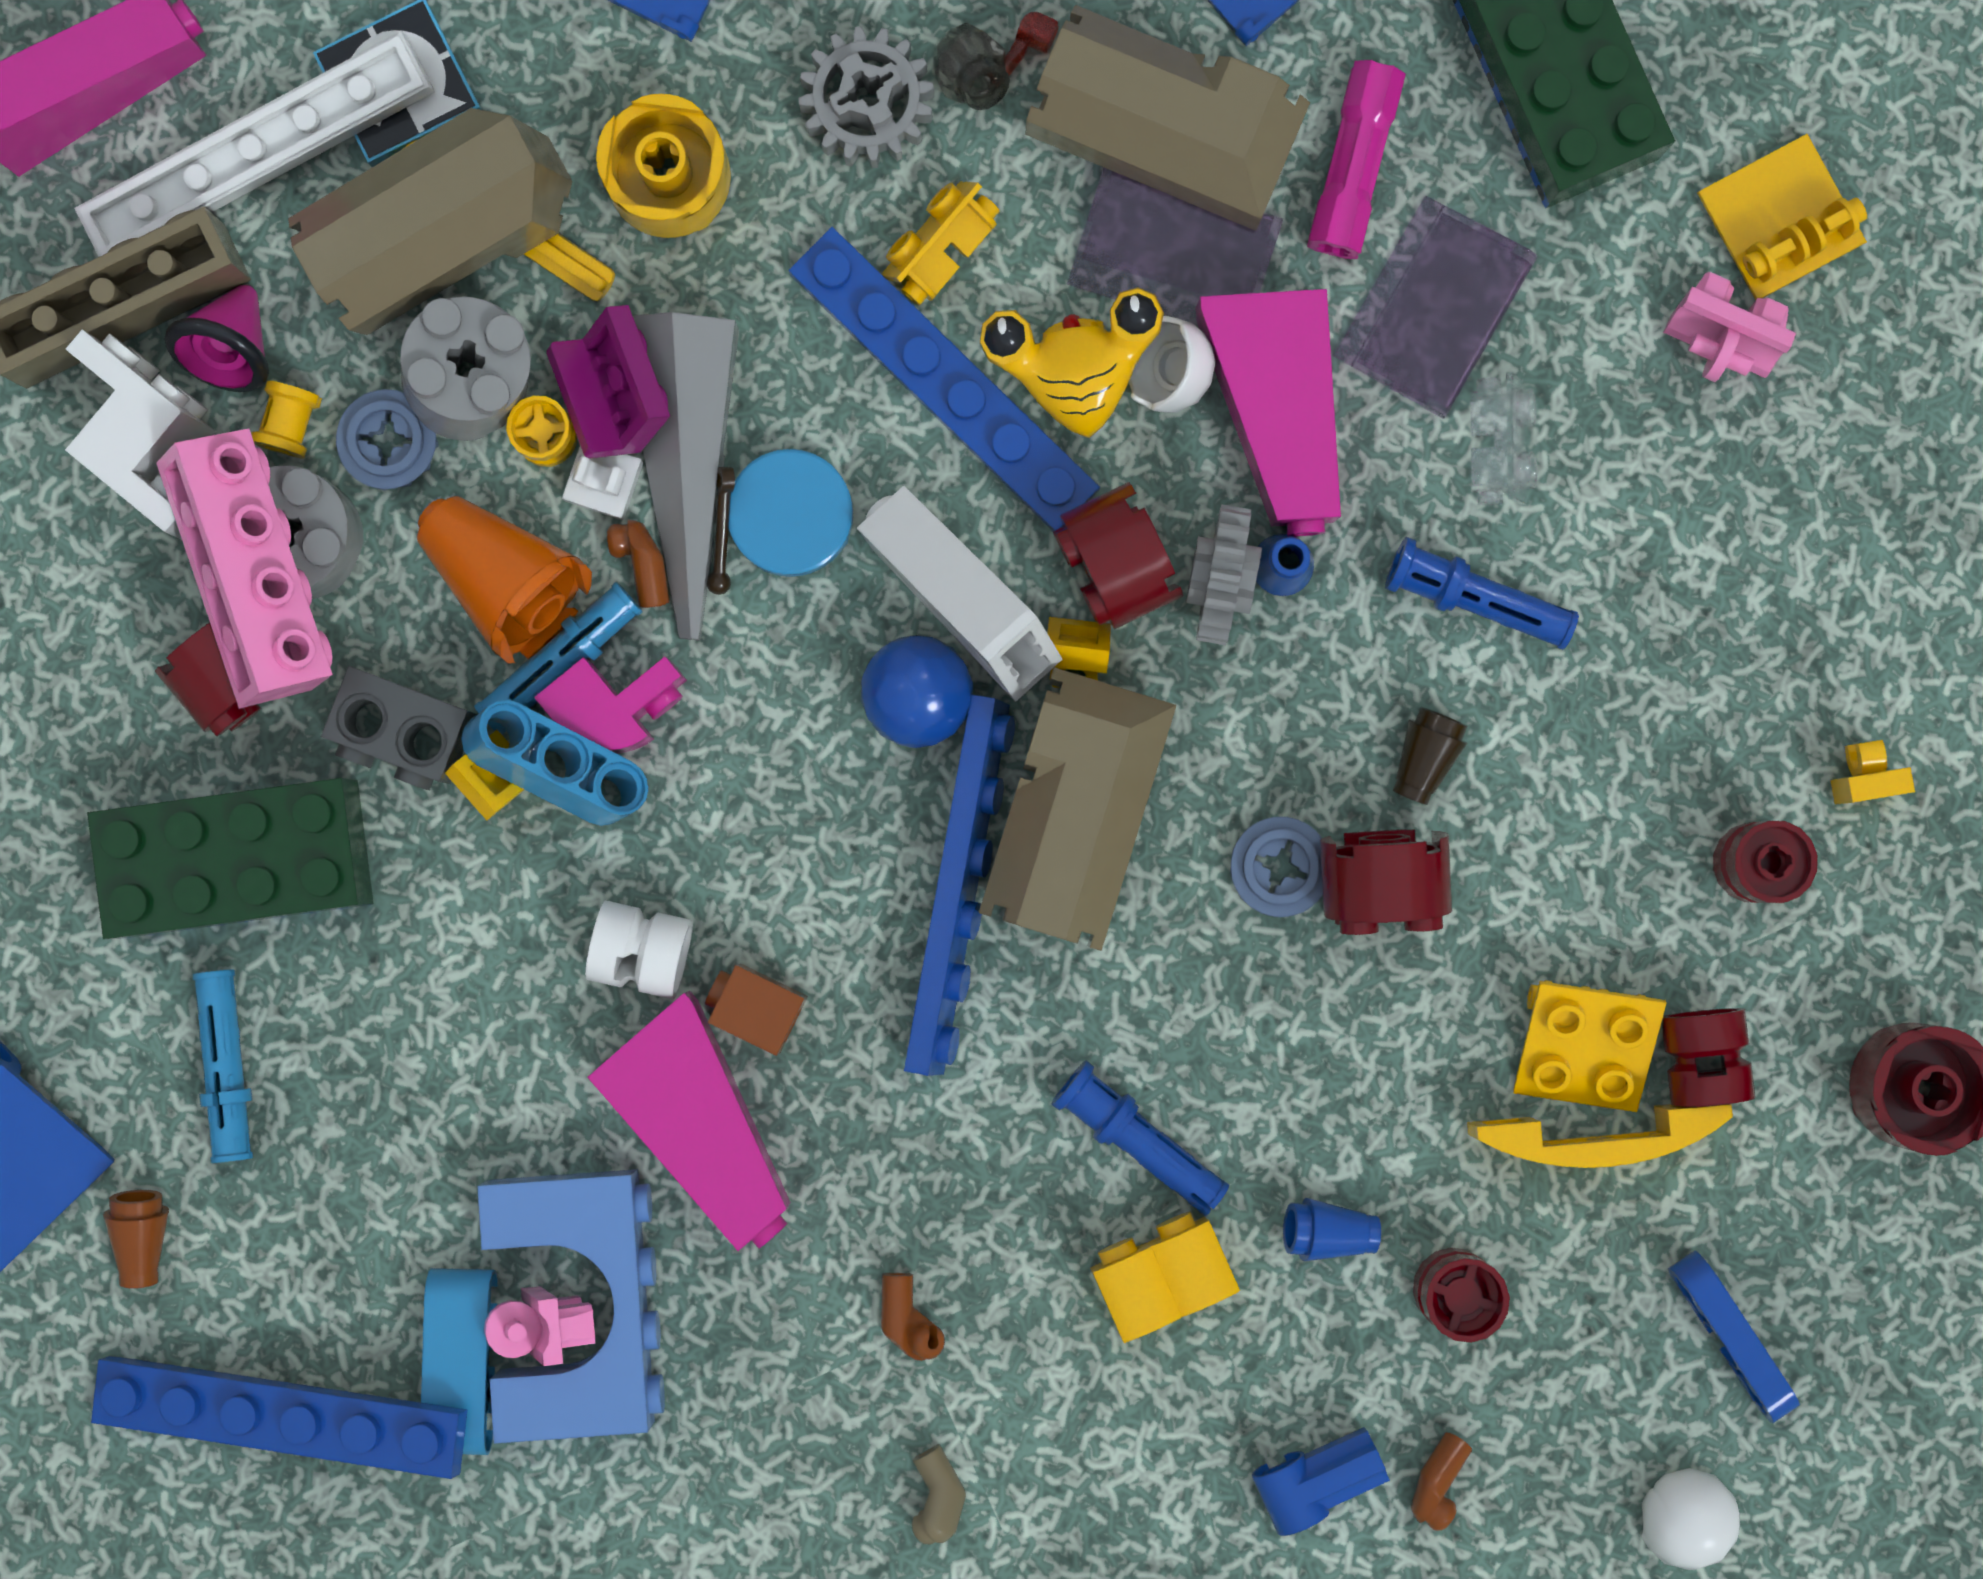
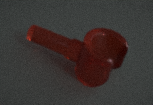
M1039 12L1026 14L1020 23L1015 42L1011 45L1010 51L987 79V82L999 91L1018 64L1024 59L1029 47L1048 54L1059 29L1057 20Z

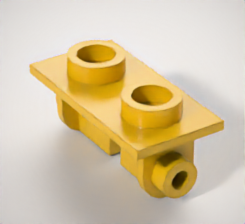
M960 181L956 186L953 183L944 186L932 198L926 208V211L931 215L916 234L912 230L904 233L892 245L886 255V259L891 263L882 272V275L887 280L900 283L905 279L907 283L901 288V292L917 306H920L926 298L932 301L960 268L944 252L949 244L955 247L964 257L968 258L997 225L994 218L1000 212L999 208L984 195H980L976 201L973 199L982 188L978 182Z

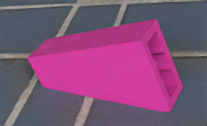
M126 0L1 60L0 163L18 177L207 56L195 39L204 30L184 0H178L174 4L170 0Z
M1327 289L1200 296L1195 308L1196 321L1199 329L1205 333L1213 347L1215 357L1214 371L1271 527L1287 526V535L1295 537L1325 534V523H1334L1341 517Z
M688 991L678 997L587 1078L737 1251L741 1250L750 1241L760 1249L788 1224L781 1214L788 1208L791 1202L709 1023H707L708 1020L698 999L691 991Z

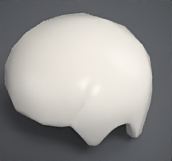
M1163 316L1159 335L1146 348L1129 380L1132 391L1131 398L1153 411L1176 413L1198 403L1211 385L1215 368L1213 347L1205 333L1191 322L1175 317Z
M1691 1468L1667 1473L1655 1483L1653 1488L1649 1489L1642 1502L1643 1533L1641 1536L1647 1547L1664 1564L1686 1570H1697L1719 1563L1737 1542L1740 1530V1513L1736 1498L1713 1474Z

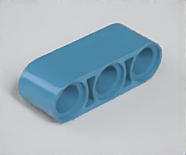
M510 700L496 701L470 719L464 727L461 738L463 750L468 758L477 766L589 823L599 826L611 825L640 809L646 801L648 794L647 778L636 764L520 703ZM489 721L499 723L506 729L510 739L509 748L498 747L490 740L487 733ZM546 750L556 752L563 759L566 768L564 778L553 775L546 767L544 760ZM602 779L610 780L618 787L621 795L619 807L611 805L605 800L601 791Z
M430 1268L424 1294L421 1403L467 1409L463 1454L489 1455L493 1441V1430H487V1413H492L490 1378L495 1374V1367L489 1366V1350H492V1348L486 1342L484 1325L490 1311L497 1306V1303H491V1286L498 1287L496 1270Z

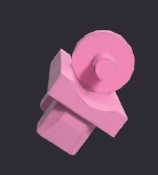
M1708 272L1705 273L1697 286H1692L1670 316L1663 333L1690 344L1688 351L1706 358L1707 362L1702 377L1712 382L1719 380L1726 368L1744 376L1750 371L1766 378L1780 356L1789 351L1796 335L1795 332L1786 329L1788 306L1770 298H1757L1749 310L1746 311L1729 303L1734 291L1731 281Z
M541 1286L521 1288V1296L524 1303L509 1300L498 1304L490 1311L484 1325L486 1342L495 1353L505 1358H518L529 1353L543 1366L563 1364L562 1348L595 1344L592 1304L589 1302L582 1303L581 1297L578 1295L557 1298Z

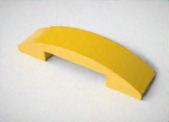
M1671 1104L1655 1105L1656 1131L1545 1141L1542 1139L1541 1121L1531 1117L1467 1122L1468 1135L1518 1158L1561 1167L1596 1168L1634 1164L1678 1151L1716 1131L1733 1118L1732 1104L1700 1107H1677Z

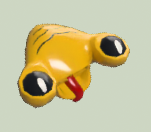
M1136 287L1119 292L1109 310L1111 331L1106 330L1101 320L1085 319L1075 314H1070L1062 322L1049 327L1043 333L1041 342L1035 343L1030 323L1016 310L995 311L982 323L979 344L987 359L1016 377L1057 422L1074 433L1090 438L1105 425L1114 412L1140 357L1159 335L1164 312L1155 294Z

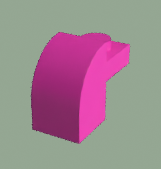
M583 657L534 698L556 723L614 753H623L641 748L654 740L639 719L648 713L655 720L670 710L683 697L677 688L685 683L687 679L671 660L663 657L627 688L617 694L595 665Z

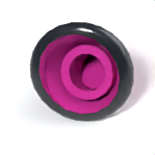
M240 285L190 316L173 322L166 329L164 340L172 359L198 380L213 387L233 392H250L266 383L269 376V367L264 353L258 295L252 286Z

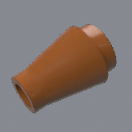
M130 1190L116 1193L109 1197V1209L103 1213L118 1268L119 1285L121 1287L145 1288L159 1282L158 1267L169 1208L162 1205V1193L158 1191Z

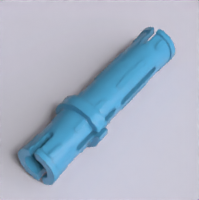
M615 582L611 585L612 588L576 619L571 615L568 616L561 623L563 630L528 661L523 663L484 700L475 704L476 711L480 713L489 705L502 700L514 701L530 709L537 703L534 697L584 657L595 661L602 655L603 650L601 646L636 615H640L643 612L642 609L623 587ZM603 619L602 623H600L587 636H584L591 628H593L599 621ZM582 636H584L578 643H576V645L570 651H568L564 655V652L567 649H569L575 642H577ZM551 663H553V665L546 672H544L538 679H536L530 686H528L522 693H520L515 698V695L521 689H523L544 669H546ZM493 721L488 722V725L494 731L498 730L501 734L506 732V729L501 724Z
M235 970L195 973L192 975L193 980H195L200 1030L199 1038L206 1094H199L200 1107L207 1106L212 1153L210 1160L211 1163H222L253 1158V1152H251L246 1102L253 1100L251 1088L245 1089L240 1029L234 984Z

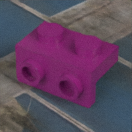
M629 305L606 307L583 339L555 341L546 350L585 457L591 459L641 453L669 419L670 413L668 411L666 392L657 382L647 355L645 337L637 329Z

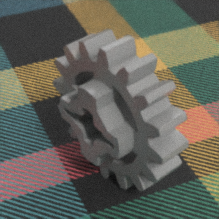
M862 26L855 27L854 42L845 44L843 39L835 33L830 36L833 52L829 56L816 49L811 53L813 64L818 71L817 73L802 72L800 80L802 87L812 93L801 96L798 100L801 113L815 114L805 123L809 136H818L825 133L821 145L823 152L827 156L835 152L840 146L844 149L846 165L852 167L859 154H867L871 167L878 168L881 152L888 150L889 154L896 161L903 159L901 142L904 139L915 145L921 143V132L915 123L932 122V108L921 102L934 98L933 82L919 81L928 72L927 63L924 58L911 62L908 61L912 52L911 42L905 39L895 48L889 46L888 30L881 28L875 41H868ZM862 60L879 61L886 65L879 67L865 63ZM838 72L841 76L839 91L830 95V101L825 103L828 85ZM865 87L868 93L877 94L878 103L868 107L863 99L857 100L856 91ZM909 92L906 110L900 120L895 123L891 113L893 105L896 101L904 98L903 94ZM854 126L868 130L872 135H856L846 131V129Z
M1221 504L1214 539L1200 536L1197 538L1186 603L1201 605L1196 640L1226 646L1234 611L1250 614L1262 551L1260 547L1246 545L1250 529L1251 509Z

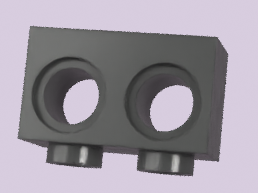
M348 665L321 737L339 744L335 753L338 757L371 768L374 759L378 758L398 766L394 778L430 791L433 780L451 784L452 781L445 772L461 758L464 751L461 739L464 727L477 714ZM375 703L382 713V724L374 735L364 738L356 728V717L361 708ZM433 725L441 735V748L433 758L422 760L415 752L414 739L422 728Z

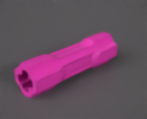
M1358 60L1354 62V66L1351 69L1341 108L1342 119L1324 190L1317 203L1307 247L1314 251L1344 259H1358V255L1361 254L1372 210L1371 199L1389 128L1395 119L1406 73L1393 65L1381 64L1373 60Z

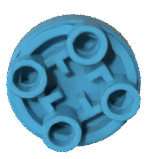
M777 450L764 454L752 461L736 478L734 490L731 492L728 527L735 544L742 554L764 572L786 577L803 576L813 573L832 562L848 543L853 524L851 496L842 476L823 458L803 450Z

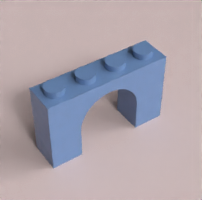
M638 1169L492 1179L478 1185L481 1250L533 1246H561L575 1250L590 1259L601 1270L611 1289L614 1303L613 1323L604 1345L591 1356L570 1364L499 1369L490 1378L494 1444L648 1433L655 1422L654 1414L664 1413L665 1408L662 1374L652 1375L650 1350L660 1349L661 1331L658 1311L647 1310L646 1286L656 1285L655 1251L653 1247L643 1248L642 1222L652 1221L650 1184H639Z

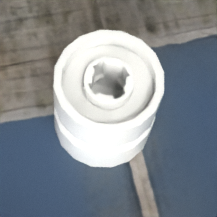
M605 900L600 908L591 937L586 962V980L616 987H623L629 980H633L639 992L675 999L682 981L690 947L693 920L657 912L648 920L644 919L641 908Z

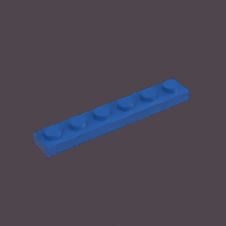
M833 227L788 270L789 275L1052 531L1063 527L1060 518L1061 514L1088 502L1099 491L1100 486Z
M971 694L905 1061V1072L926 1076L944 1075L946 1064H953L958 1051L960 1034L959 1029L953 1027L957 1002L962 1003L965 1000L970 984V966L964 964L968 939L974 940L976 938L981 923L982 914L979 913L981 903L975 902L979 877L985 878L987 876L992 861L993 844L991 840H986L990 815L998 814L1003 799L1004 782L1002 778L997 777L1001 753L1009 752L1015 731L1014 717L1008 715L1010 705L996 698Z
M108 1356L98 1360L91 1423L452 1479L461 1473L468 1410Z

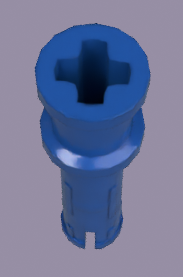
M1405 537L1400 544L1385 582V589L1396 592L1399 588L1428 598L1434 601V608L1441 611L1446 609L1452 611L1456 606L1500 623L1505 627L1513 628L1556 645L1557 648L1562 650L1569 644L1579 618V614L1576 611L1566 610L1520 590L1510 588L1470 572V565L1466 564L1465 559L1455 556L1453 559L1448 560L1417 548L1416 540Z
M1085 1060L1059 1090L1051 1104L1059 1111L1067 1108L1094 1130L1093 1138L1100 1144L1110 1145L1113 1142L1170 1189L1187 1200L1204 1217L1207 1216L1211 1208L1214 1209L1222 1200L1229 1188V1184L1206 1169L1172 1139L1150 1124L1147 1119L1137 1112L1139 1106L1135 1104L1136 1100L1129 1094L1120 1096L1093 1074L1094 1066Z

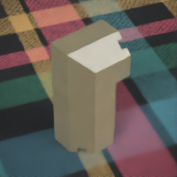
M1075 5L1071 11L1070 21L1066 20L1060 30L1041 75L1037 91H1040L1044 98L1039 109L1031 106L1026 119L1025 135L1257 231L1310 102L1300 94L1296 105H1294L1285 98L1290 86L1279 76L1229 56H1218L1214 67H1204L1205 54L1190 53Z
M470 108L288 218L289 228L300 231L291 237V245L313 288L326 305L338 299L349 311L339 317V320L349 331L369 335L498 257L507 255L518 258L557 235L563 216L560 215L564 197H569L573 181L548 136L510 115Z
M1054 667L1049 685L1061 689L1059 693L1049 690L1046 692L1023 769L1035 772L1033 780L1021 777L1019 779L979 913L991 917L994 905L1006 908L1003 917L1005 922L1077 944L1081 932L1089 933L1090 937L1087 946L1102 951L1177 705Z

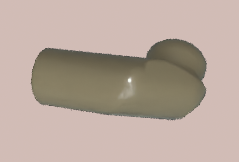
M937 1444L913 1459L930 1492L924 1509L913 1517L912 1531L921 1543L928 1545L935 1542L944 1543L956 1533L966 1498V1492L942 1447L940 1444Z

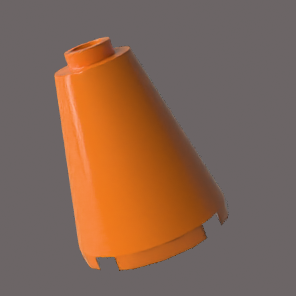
M453 496L446 500L440 498L433 501L424 509L419 517V531L417 535L419 545L492 651L508 664L515 663L513 654L518 652L522 653L527 659L531 658L563 630L561 623L568 616L575 617L579 612L575 608H567L568 604L574 599L578 589L586 595L589 593L592 584V571L580 558L460 496Z

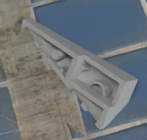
M676 312L633 315L637 329L645 337L647 355L657 382L666 392L668 411L670 413L669 419L645 446L643 453L680 639L701 641L708 589L707 579L710 574L717 520L718 467H724L725 461L723 451L739 328L735 320Z

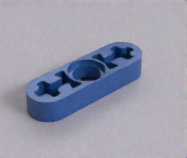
M1693 1251L1670 1266L1668 1271L1708 1333L1710 1334L1714 1331L1724 1344V1347L1719 1350L1762 1414L1771 1423H1775L1799 1407L1800 1403L1792 1388L1706 1260L1697 1251Z

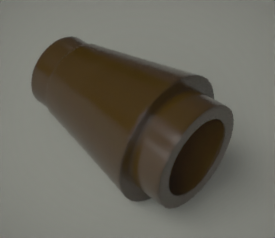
M1421 707L1416 720L1409 719L1396 776L1397 781L1393 791L1408 799L1428 805L1432 794L1436 792L1467 745V742L1462 739L1468 726L1443 714Z

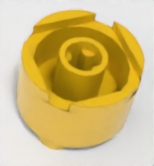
M650 94L632 101V105L624 109L616 117L613 115L605 124L597 145L596 161L598 173L614 207L620 216L631 226L651 236L676 238L708 227L722 209L729 193L731 181L729 160L717 128L693 102L676 95ZM665 158H673L676 168L668 169L666 175L657 176L653 168H662Z

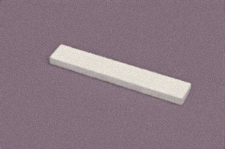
M399 31L74 209L98 257L108 253L116 244L131 238H139L164 226L169 219L180 213L197 210L203 206L212 213L435 91L408 37L402 31Z

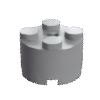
M453 297L432 300L409 325L401 346V384L406 400L418 416V419L436 434L449 439L463 441L486 437L489 433L507 425V418L512 408L519 401L526 398L531 358L522 324L505 310L489 301L474 297ZM462 362L474 364V368L470 370L468 377L456 374V367H460Z
M295 466L270 467V482L268 485L276 509L279 508L285 513L289 524L295 522L303 527L302 530L294 533L296 544L293 546L289 545L296 568L305 573L311 587L312 599L327 595L346 581L361 553L364 539L359 513L348 496L310 470Z

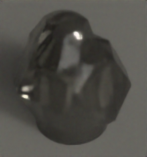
M966 22L946 31L934 45L932 74L945 98L958 103H966L975 110L989 109L1002 100L1007 93L1010 83L1009 75L1006 72L1005 49L991 36Z

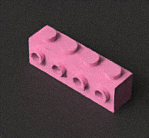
M249 428L175 442L156 464L239 709L313 690L333 675L330 668L333 659L332 650L326 635L322 631L317 630L310 609L312 601L311 587L305 573L296 568L289 547L291 530L288 519L281 509H276L268 485L270 482V467L265 453L262 449L255 447Z

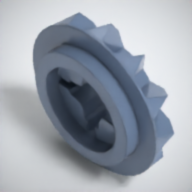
M376 390L356 399L343 413L336 433L337 452L345 469L359 482L383 491L411 486L413 481L421 474L430 470L431 460L436 448L439 446L436 433L428 429L418 419V416L407 402L404 392L397 390ZM389 414H391L394 432L408 441H412V444H404L403 447H393L391 457L387 458V466H385L382 449L371 444L369 441L362 440V438H372L373 435L383 434L385 424H389Z
M1290 817L1267 818L1247 828L1235 844L1231 857L1230 876L1240 898L1259 913L1273 917L1294 916L1311 908L1323 895L1320 843L1322 837L1308 824ZM1287 841H1290L1292 843L1289 848L1291 853L1289 863L1297 867V871L1306 874L1305 879L1297 876L1294 878L1283 877L1279 885H1275L1273 893H1270L1268 891L1271 885L1269 881L1271 871L1263 867V863L1254 860L1255 856L1258 855L1263 858L1266 856L1277 857L1280 850L1285 849Z

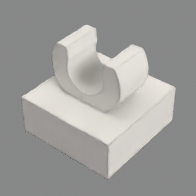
M580 446L562 499L565 502L624 521L644 462L642 459L627 454L590 459L584 456Z

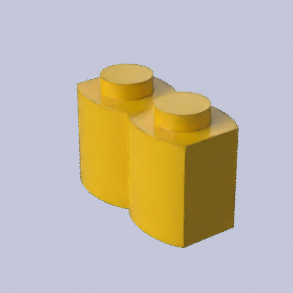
M1186 1212L1157 1225L1156 1229L1159 1237L1136 1247L1133 1238H1127L1098 1252L1101 1263L1090 1269L1123 1343L1147 1335L1181 1317L1207 1308L1240 1291L1212 1225L1206 1217L1194 1221L1191 1212Z

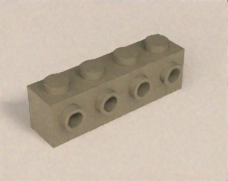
M204 206L197 210L180 213L169 219L164 226L139 238L122 241L113 246L108 253L83 265L64 269L55 274L50 281L32 290L2 299L0 301V375L28 389L81 363L66 350L81 330L86 331L102 342L109 333L119 341L125 342L250 281L251 278L225 224Z

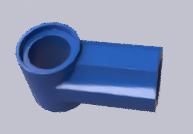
M1365 1427L1306 1454L1302 1451L1288 1453L1284 1455L1286 1462L1270 1469L1266 1463L1252 1473L1254 1483L1277 1534L1280 1536H1288L1306 1530L1325 1519L1329 1515V1508L1390 1481L1381 1457Z

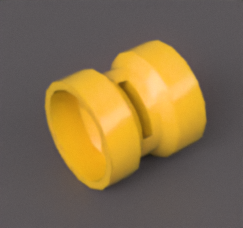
M533 395L522 399L512 408L507 418L506 432L510 443L526 460L537 466L552 467L563 463L572 455L577 445V435L570 416L557 401L547 396Z

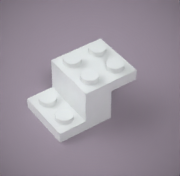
M81 330L66 350L115 391L65 451L161 530L182 540L156 462L175 442L214 435L216 431L201 420L208 409L182 388L174 386L158 374L160 370L110 333L102 342L86 331Z

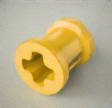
M267 381L264 390L269 395L259 431L251 432L254 444L267 450L304 459L307 448L302 445L312 409L320 408L322 398L310 391L276 381Z

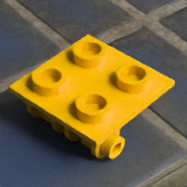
M1808 134L1697 192L1755 300L1772 294L1867 243L1860 230V223L1867 219V212L1863 203L1856 197L1848 201L1841 196Z
M1549 980L1540 981L1539 985L1531 984L1527 996V1008L1532 1010L1513 1093L1637 1112L1667 1004L1666 1000L1649 998L1641 994L1630 995L1610 992L1608 989H1590L1588 986L1577 987L1557 984Z

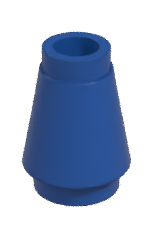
M1277 534L1266 538L1258 545V547L1262 548L1256 582L1262 589L1273 595L1289 596L1301 591L1309 583L1314 570V560L1310 549L1301 539L1287 534ZM1287 549L1288 555L1295 553L1299 558V565L1292 570L1284 568L1278 560L1279 551Z
M1305 1198L1302 1204L1290 1203L1286 1209L1283 1224L1284 1247L1288 1254L1299 1255L1300 1259L1304 1262L1361 1255L1364 1253L1375 1254L1381 1242L1380 1219L1376 1215H1366L1362 1212Z

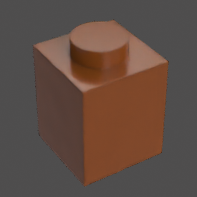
M740 963L735 965L731 974L721 970L716 977L705 1001L706 1005L714 1008L707 1023L777 1056L781 1053L808 996Z

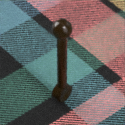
M718 467L717 475L718 504L713 572L707 579V588L710 592L717 595L725 594L731 586L730 577L726 573L730 499L731 492H733L735 487V473L732 467Z

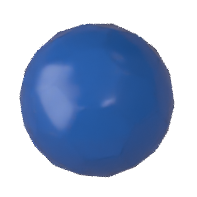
M923 635L901 637L882 647L867 664L861 680V702L868 720L881 736L898 745L911 748L933 746L956 733L967 719L971 694H973V681L965 662L955 649L946 643Z

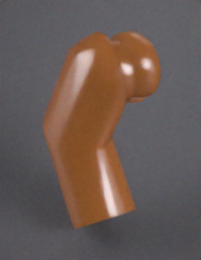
M628 520L625 525L612 524L607 529V542L610 554L615 558L631 555L638 606L650 608L668 604L669 595L664 559L645 525L636 520Z
M883 1273L882 1332L900 1350L914 1360L922 1361L936 1358L944 1349L945 1337L939 1327L913 1307V1274Z
M1444 1433L1421 1470L1411 1503V1510L1419 1523L1425 1521L1435 1531L1446 1529L1456 1515L1455 1502L1444 1497L1472 1452L1469 1444L1454 1434Z

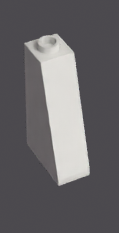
M902 486L894 495L881 498L870 508L865 521L857 529L871 549L1015 702L1063 660L1038 617L905 486Z

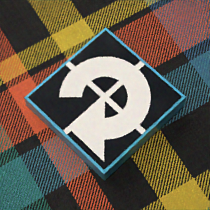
M417 0L313 52L324 73L399 31H402L408 37L435 92L354 135L371 167L376 166L402 150L407 144L422 138L470 108L482 110L426 0Z

